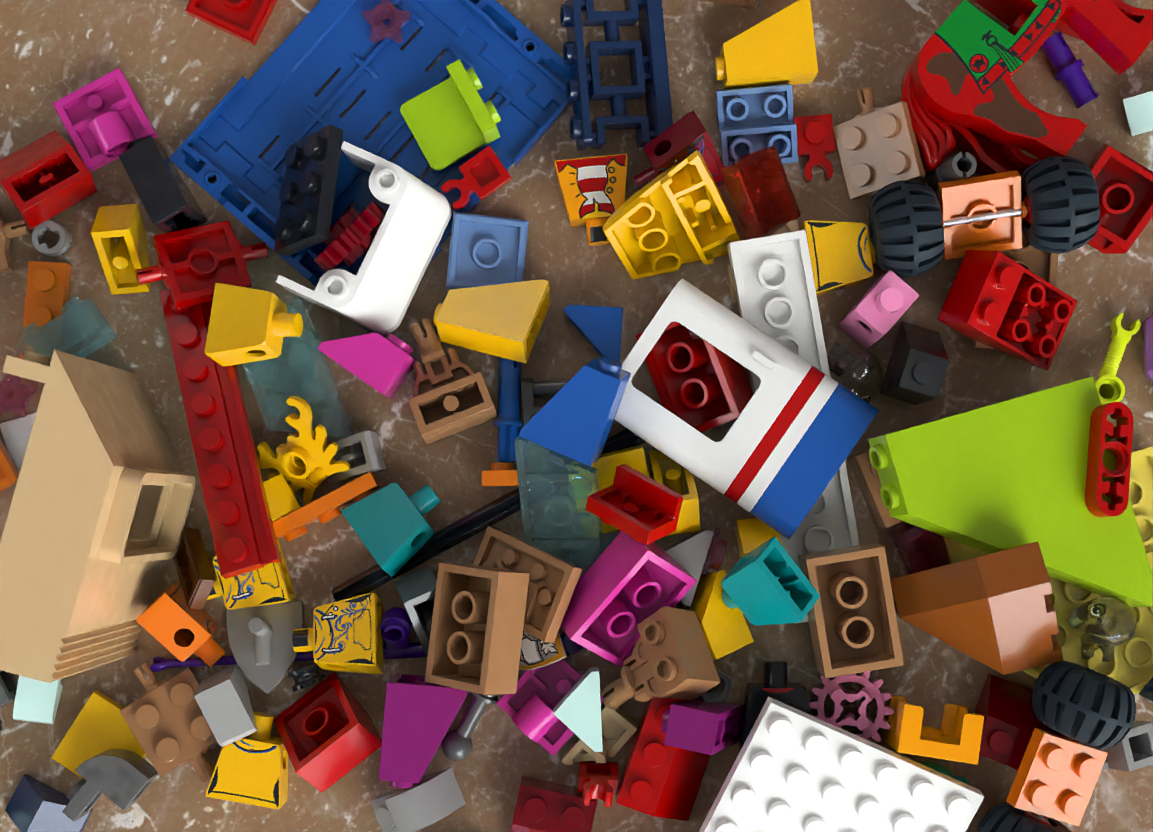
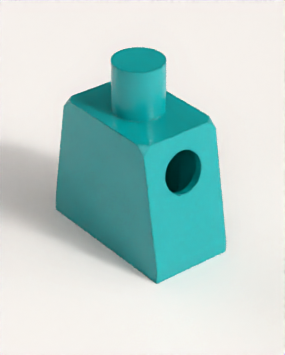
M394 482L346 507L341 512L379 566L392 577L433 536L435 531L423 515L441 503V500L428 484L409 497L397 482Z
M776 537L769 539L739 559L722 580V587L724 588L722 600L724 604L731 609L738 607L748 621L755 626L802 622L820 597V594Z

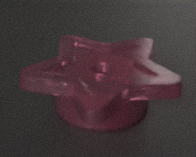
M382 0L381 4L377 5L373 10L364 11L362 16L372 26L370 41L376 43L382 39L389 38L397 43H401L403 41L401 27L410 19L411 13L409 11L397 10L391 0ZM385 19L390 20L388 25L383 24Z
M7 374L4 380L0 382V414L12 411L21 417H25L27 414L26 406L30 401V397L37 391V388L21 382L19 376ZM10 391L14 393L13 398L8 397Z
M719 528L714 530L701 575L705 577L709 568L719 570L725 556L727 541L718 539L721 530Z

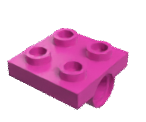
M120 68L52 103L87 169L91 172L118 159V155L127 151L126 147L132 141L142 137L148 138L152 136L154 139L158 137L125 73Z
M564 658L544 667L525 670L517 679L516 694H503L496 704L512 718L515 725L534 742H538L554 756L573 736L574 732L553 714V708L583 675ZM600 693V700H601V704H602V703H603V700H602V699H604L605 696H601V693Z

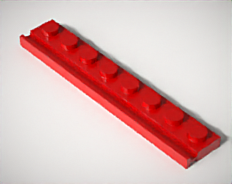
M169 289L159 291L220 575L227 579L263 568L264 565L273 562L279 563L281 562V557L236 365L221 366L205 354L213 301L175 309Z

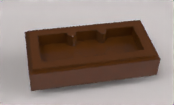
M185 528L173 560L189 609L202 610L216 581L212 571V560L207 556L199 529Z

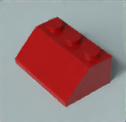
M671 322L645 359L662 406L701 433L737 420L754 395L745 370L740 363L678 322ZM643 333L636 335L637 341Z
M653 697L646 702L617 787L616 803L653 817L688 821L711 755L664 745L666 733H662L661 724L665 710L670 709L672 703L692 700Z

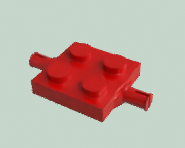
M227 220L154 235L153 244L158 256V265L135 269V274L139 285L162 280L170 291L175 309L213 301L215 283L252 288V283L246 269L247 261L268 258V249L265 242L243 247L234 236L231 224Z

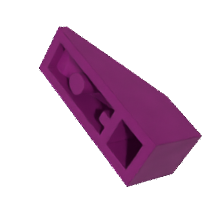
M696 701L672 703L670 709L665 710L662 718L661 731L666 733L664 745L713 755L736 744L743 705Z

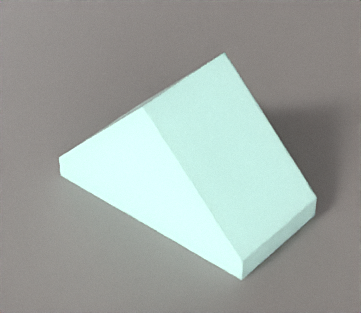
M598 667L588 669L553 708V714L594 752H603Z

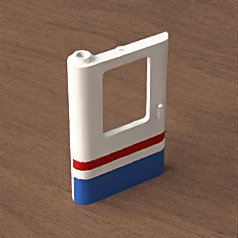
M682 278L673 288L622 363L621 369L630 372L631 375L614 420L775 531L790 539L879 410ZM671 322L682 324L756 374L761 380L759 388L720 442L711 440L639 391L632 384L633 376Z

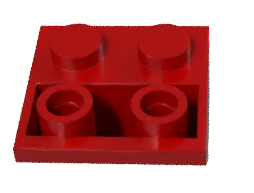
M56 130L0 160V187L30 230L98 192L90 171L70 143Z

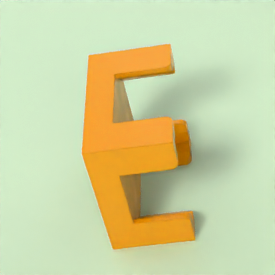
M892 694V697L886 701V705L894 707V714L884 715V719L891 723V727L889 730L882 729L881 740L895 751L978 765L984 721L983 715L968 713V708L964 705L946 703L943 707L941 729L922 726L924 709L919 705L906 703L907 700L904 696Z

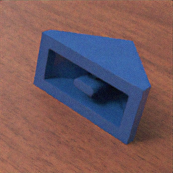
M567 305L563 309V315L601 357L611 358L620 363L623 308Z

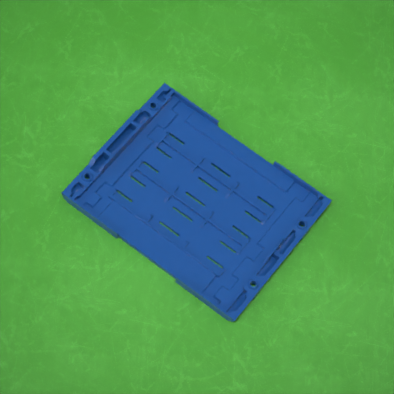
M321 0L249 81L243 76L169 159L274 250L276 242L274 227L280 214L281 202L279 200V192L285 179L286 166L284 164V157L289 145L328 125H333L343 130L342 144L345 141L390 161L413 136L400 112L401 105L449 79L450 75L446 66L460 59L465 70L472 67L483 86L482 89L478 90V93L484 103L494 93L497 94L491 102L501 118V121L496 123L500 138L440 171H435L431 168L421 181L444 195L451 207L450 221L431 258V263L442 251L440 246L451 235L453 212L470 214L481 201L476 192L470 195L469 203L463 209L455 210L452 204L460 199L461 191L459 189H452L449 193L444 194L440 189L441 186L448 180L462 179L464 175L458 167L488 146L492 148L507 171L512 165L517 166L573 103L568 102L566 96L567 79H571L570 65H565L563 58L496 0ZM394 7H396V9L391 13V15L377 29L376 27L381 23V21L389 14V12ZM421 28L422 30L402 51V47L410 40V38L418 31V29ZM530 45L534 46L532 51H528L526 48ZM444 50H446L445 54L437 61V63L429 70V72H427L426 70L432 65V63L440 56V54ZM340 68V69H341L340 72L331 80V82H330V83L323 89V91L316 97L315 95L320 91V89L329 81V79H330V78L338 71V69ZM365 90L366 92L363 94V96H362V97L355 103V105L346 113V115H345L343 118H341V116L343 115V113L351 106V104H352V103L359 97V95ZM389 112H391V114L371 135V137L368 140H366V137L374 130V128L382 121V119ZM280 136V139L271 147V149L261 159L260 156L269 148V146L277 139V137ZM415 138L392 162L418 179L430 167ZM342 149L340 152L330 228L353 202H356L353 208L358 213L365 209L373 200L385 212L389 208V205L377 200L371 193L369 188L371 172L353 165ZM212 177L217 178L215 183H210ZM324 242L289 256L277 253L315 287L320 278L326 273L314 261L327 246ZM369 248L349 267L341 261L333 269H342L357 275ZM361 326L365 331L370 330L366 327Z

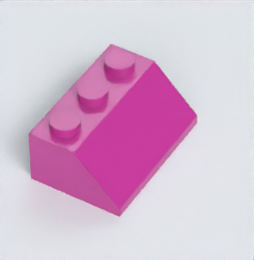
M621 531L578 580L561 627L570 640L622 667L623 661L632 655L634 646L641 637L637 625L663 606L674 608L697 580L655 542L645 545L634 541L630 535Z

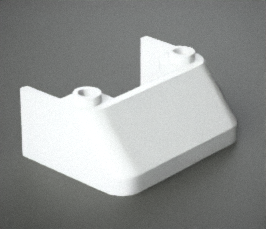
M344 141L341 149L352 164L371 172L369 177L371 193L377 200L389 205L383 221L357 275L342 269H332L320 278L314 291L281 275L278 276L276 283L300 298L374 332L386 334L394 331L400 325L450 221L451 207L444 195L400 166Z

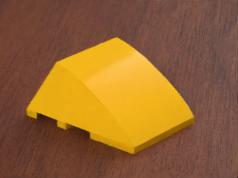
M698 150L685 160L661 173L633 194L602 226L605 235L632 280L678 271L681 264L701 260L704 265L713 264V258L729 255L728 243L742 241L718 187Z

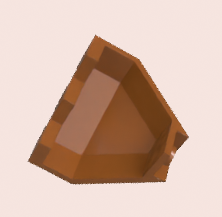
M1038 542L890 579L899 618L1003 675L1063 661L1062 649L1055 635L1059 633L1056 612L1049 597V594H1052L1051 582Z

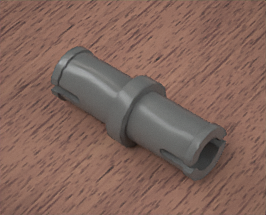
M960 152L954 157H946L934 172H927L925 174V185L931 187L935 192L940 182L965 179L971 176L976 170V159L968 152H965L964 155Z

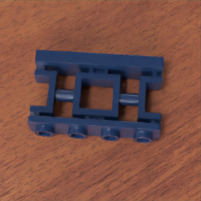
M566 0L565 4H561L560 24L562 28L566 27L567 41L563 44V60L565 65H570L571 79H567L566 96L568 102H573L574 116L570 117L569 131L571 139L576 140L577 151L586 150L587 147L601 149L606 143L605 130L636 129L637 148L645 147L647 143L673 125L662 0H624L625 11H594L593 0ZM639 21L640 41H620L619 26H634ZM582 25L583 27L604 26L605 41H589L584 51ZM629 55L632 86H601L598 56ZM645 94L647 115L627 116L625 100L641 99ZM610 100L611 116L595 117L591 122L589 101Z

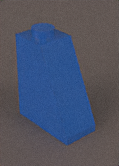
M600 357L599 359H593L584 365L521 429L519 436L590 467L601 457L631 373L621 369L622 364L611 358Z

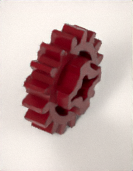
M374 200L360 213L351 207L330 228L329 240L324 241L327 246L314 261L325 272L332 270L341 261L348 267L352 265L371 246L377 233L374 228L381 222L386 212Z

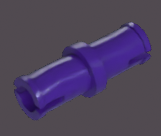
M1059 31L1049 37L1040 48L1043 49L1056 71V74L1053 75L1057 82L1059 80L1062 81L1075 103L1076 109L1098 97L1099 94L1096 93L1081 68L1084 66V63L1081 59L1077 60L1063 38L1062 32Z

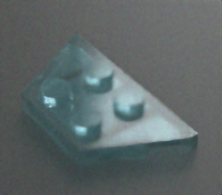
M295 298L287 306V313L301 314L303 319L301 336L283 337L282 351L277 358L243 364L267 429L298 432L286 422L285 417L291 413L300 415L298 408L289 406L286 403L290 396H299L305 399L311 406L312 427L314 431L320 424L325 427L328 436L347 438L355 435L324 353L317 349L320 343L303 298Z
M518 436L514 442L524 541L569 563H572L574 559L580 556H586L600 549L603 545L602 521L599 517L585 510L588 496L599 491L597 469Z

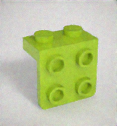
M460 59L446 66L450 75L449 79L403 103L400 108V112L430 167L435 171L446 168L500 138L496 123L500 122L501 118L491 100L486 103L483 102L478 93V90L482 89L483 86L472 67L465 70Z

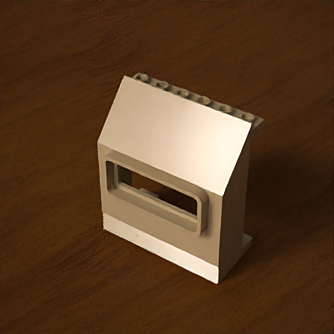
M56 349L53 351L52 358L25 351L23 359L6 355L2 369L3 373L42 382L44 387L0 540V670L47 683L136 653L134 647L138 646L136 640L140 638L138 633L142 631L136 619L150 604L161 560L172 559L178 550L196 483L195 476L185 474L186 472L135 373Z

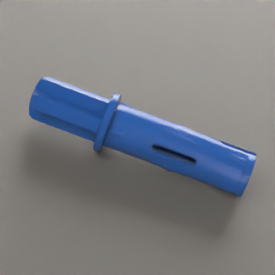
M498 357L497 421H494V426L498 427L497 460L501 463H517L519 461L520 427L524 426V422L520 421L521 362Z

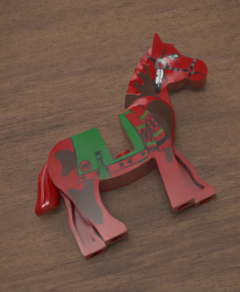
M963 0L925 43L905 70L901 81V101L908 104L911 124L916 136L924 170L929 173L934 172L946 157L950 155L954 147L962 152V155L968 152L974 156L977 163L975 172L980 176L1015 170L1022 175L1028 167L1039 160L1050 156L1065 157L1087 125L1079 119L1052 115L1037 108L1020 93L1011 77L1038 51L1053 30L1061 31L1064 34L1083 40L1120 76L1137 61L1153 39V9L1136 8L1121 0H973L1009 26L1006 30L968 1ZM1019 149H1023L1039 159L1031 158L1022 153Z

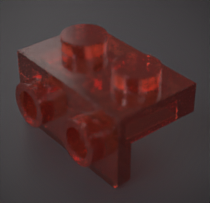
M775 146L744 154L721 168L725 186L731 194L738 213L739 222L744 228L747 239L759 238L777 225L796 220L801 216Z

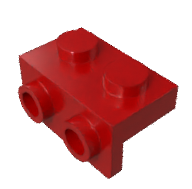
M621 464L616 467L613 485L589 495L585 510L599 517L605 524L613 525L630 535L634 541L649 545L676 531L683 497L628 465Z

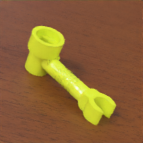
M1123 312L1115 316L1110 323L1112 340L1108 348L1109 351H1107L1098 378L1094 380L1101 405L1120 402L1125 395V386L1116 377V371H1118L1127 344L1131 340L1132 335L1139 331L1141 323L1140 319L1131 323L1129 331L1123 329L1121 326Z

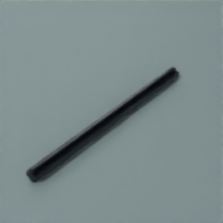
M625 429L606 440L602 454L638 446L646 441L629 429ZM570 459L437 531L394 576L391 577L377 564L334 587L332 594L335 601L367 594L483 531L488 526L494 525L571 483L567 463L576 460Z

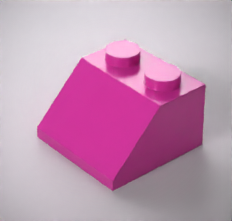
M376 332L324 341L317 348L390 399L395 396L414 369L413 363L416 362L410 356L414 350L392 333L387 338Z

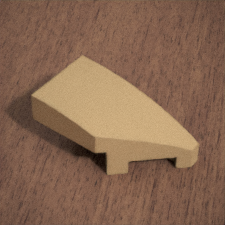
M604 706L601 709L603 752H594L578 737L563 756L561 762L565 765H573L574 762L582 761L606 763L608 757H614L636 732L639 724L620 708L611 710Z

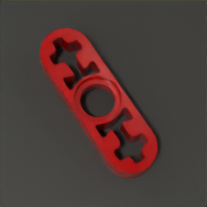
M1121 402L1099 405L1093 410L1090 417L1085 504L1091 514L1100 518L1121 515L1128 506L1134 420L1131 410ZM1108 415H1110L1112 419L1116 420L1115 427L1113 426V423L1107 422ZM1105 437H1109L1108 439L1115 438L1116 441L1105 442ZM1106 449L1111 450L1116 457V465L1112 471L1108 470L1102 462V455ZM1113 477L1112 483L1110 481H1102V478ZM1103 493H1105V496L1111 497L1110 505L1106 501H1102Z

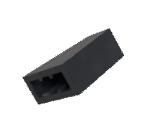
M152 136L132 141L126 147L127 151L118 155L154 226L165 233L198 227L208 220L173 162L169 159L165 149Z
M904 321L900 323L879 394L914 405L938 398L949 362L939 332Z

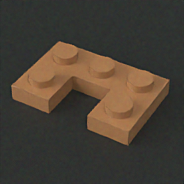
M488 526L473 565L530 573L523 631L543 642L554 643L582 569L499 528Z

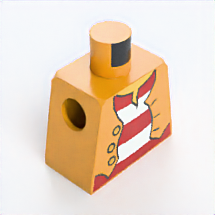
M627 153L555 161L556 177L570 227L586 226L589 246H600L610 243L602 226L625 202Z

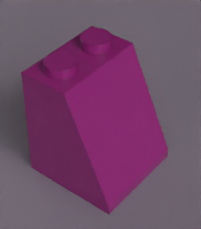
M395 674L386 684L379 780L389 781V786L394 788H411L413 783H419L469 692L425 682V675Z

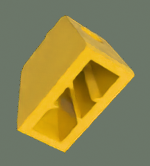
M215 283L205 354L221 366H232L277 358L282 351L283 337L301 336L303 331L302 316L300 313H287L286 304L272 292Z

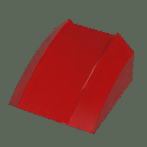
M1104 143L1088 166L1094 175L1099 193L1100 221L1095 236L1087 244L1103 254H1125L1153 217V172L1107 143Z

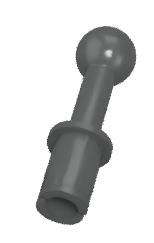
M471 692L474 698L457 730L447 733L442 741V750L447 758L453 761H461L469 756L473 746L470 736L487 704H496L499 698L497 695H482Z

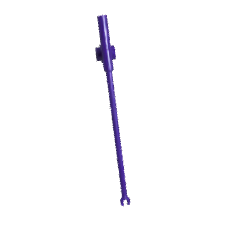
M399 607L389 609L381 617V636L386 641V644H384V659L427 657L420 642H409L412 622L408 613ZM313 651L298 652L295 661L314 660ZM222 656L212 666L235 665L237 662L234 656ZM154 657V664H151V669L153 672H160L167 668L206 665L199 658H187L182 662L178 659Z

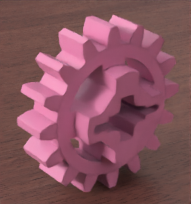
M871 671L863 672L862 675L855 673L833 677L832 679L824 678L821 675L820 678L824 687L813 686L811 691L818 696V700L809 701V707L817 710L818 713L813 716L839 728L843 725L856 726L860 732L852 734L866 740L872 737L875 741L880 742L882 737L878 731L879 727L887 730L891 727V723L884 719V715L894 714V707L885 705L884 702L889 700L892 694L891 691L881 692L879 690L884 680L880 677L871 681L869 679ZM857 682L864 686L858 690L846 689L840 683ZM827 694L835 702L834 711L829 717H827L825 712V698ZM864 696L858 705V715L849 712L841 716L845 705L842 700L847 699L851 703L855 700L858 701ZM875 697L878 712L873 721L867 713V704Z

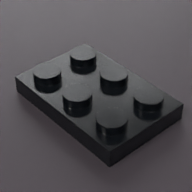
M328 125L289 145L284 157V164L286 166L285 179L279 192V200L281 202L280 214L274 227V237L276 238L274 252L289 256L329 240L343 137L342 129Z

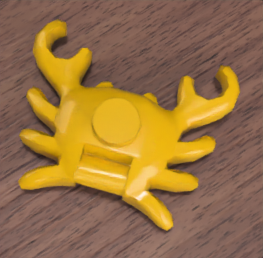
M290 396L286 403L289 406L298 408L300 415L291 413L285 417V420L298 432L291 433L287 437V444H280L276 448V453L273 452L266 442H261L257 446V450L260 453V456L257 455L260 468L278 470L270 472L267 475L268 479L282 474L286 481H291L289 486L294 492L304 488L303 503L307 505L313 501L317 488L328 476L337 472L347 471L350 469V464L344 460L336 461L334 459V455L338 450V444L333 442L328 446V433L323 425L319 424L314 431L312 427V410L308 402L299 396Z

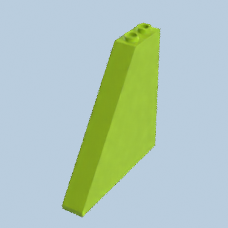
M1093 376L868 439L870 445L869 459L874 469L878 472L882 486L880 489L881 500L889 510L891 517L989 554L1038 542L1048 576L1107 598H1116L1121 603L1131 607H1153V574L1130 498L1128 499L1126 510L1121 515L1114 517H1096L1089 512L1085 504L1090 417L1093 410L1101 405ZM1105 437V442L1112 441V439ZM1106 449L1102 455V462L1110 471L1115 468L1116 457L1111 450ZM1113 477L1102 478V481H1110L1112 483ZM1103 493L1102 501H1106L1110 505L1111 497H1107Z

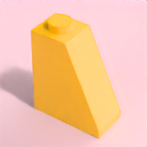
M798 0L723 43L720 57L714 58L716 80H722L723 89L784 83L795 85L812 83L818 73L810 0Z
M540 279L449 290L443 304L439 303L433 317V323L437 326L440 342L526 364L551 305L549 281Z

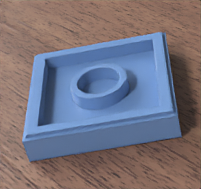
M453 212L446 289L522 282L529 221Z

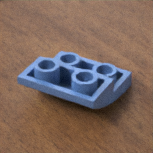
M791 83L715 90L720 154L724 169L798 162L797 128L793 116Z

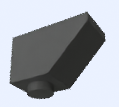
M429 566L394 581L427 657L437 582Z

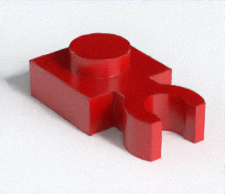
M832 113L794 117V123L797 128L798 158L807 157V164L803 169L804 181L806 183L812 181V168L820 167L824 171L825 181H829L833 176V165L825 155L834 154L836 151Z
M488 146L458 167L464 175L462 179L448 180L440 189L444 194L449 193L452 189H459L461 191L460 199L452 204L455 210H460L469 203L470 195L474 192L482 201L512 180V177L492 148Z
M580 762L578 792H583V805L589 806L591 799H601L604 801V806L610 808L613 795H617L618 763Z

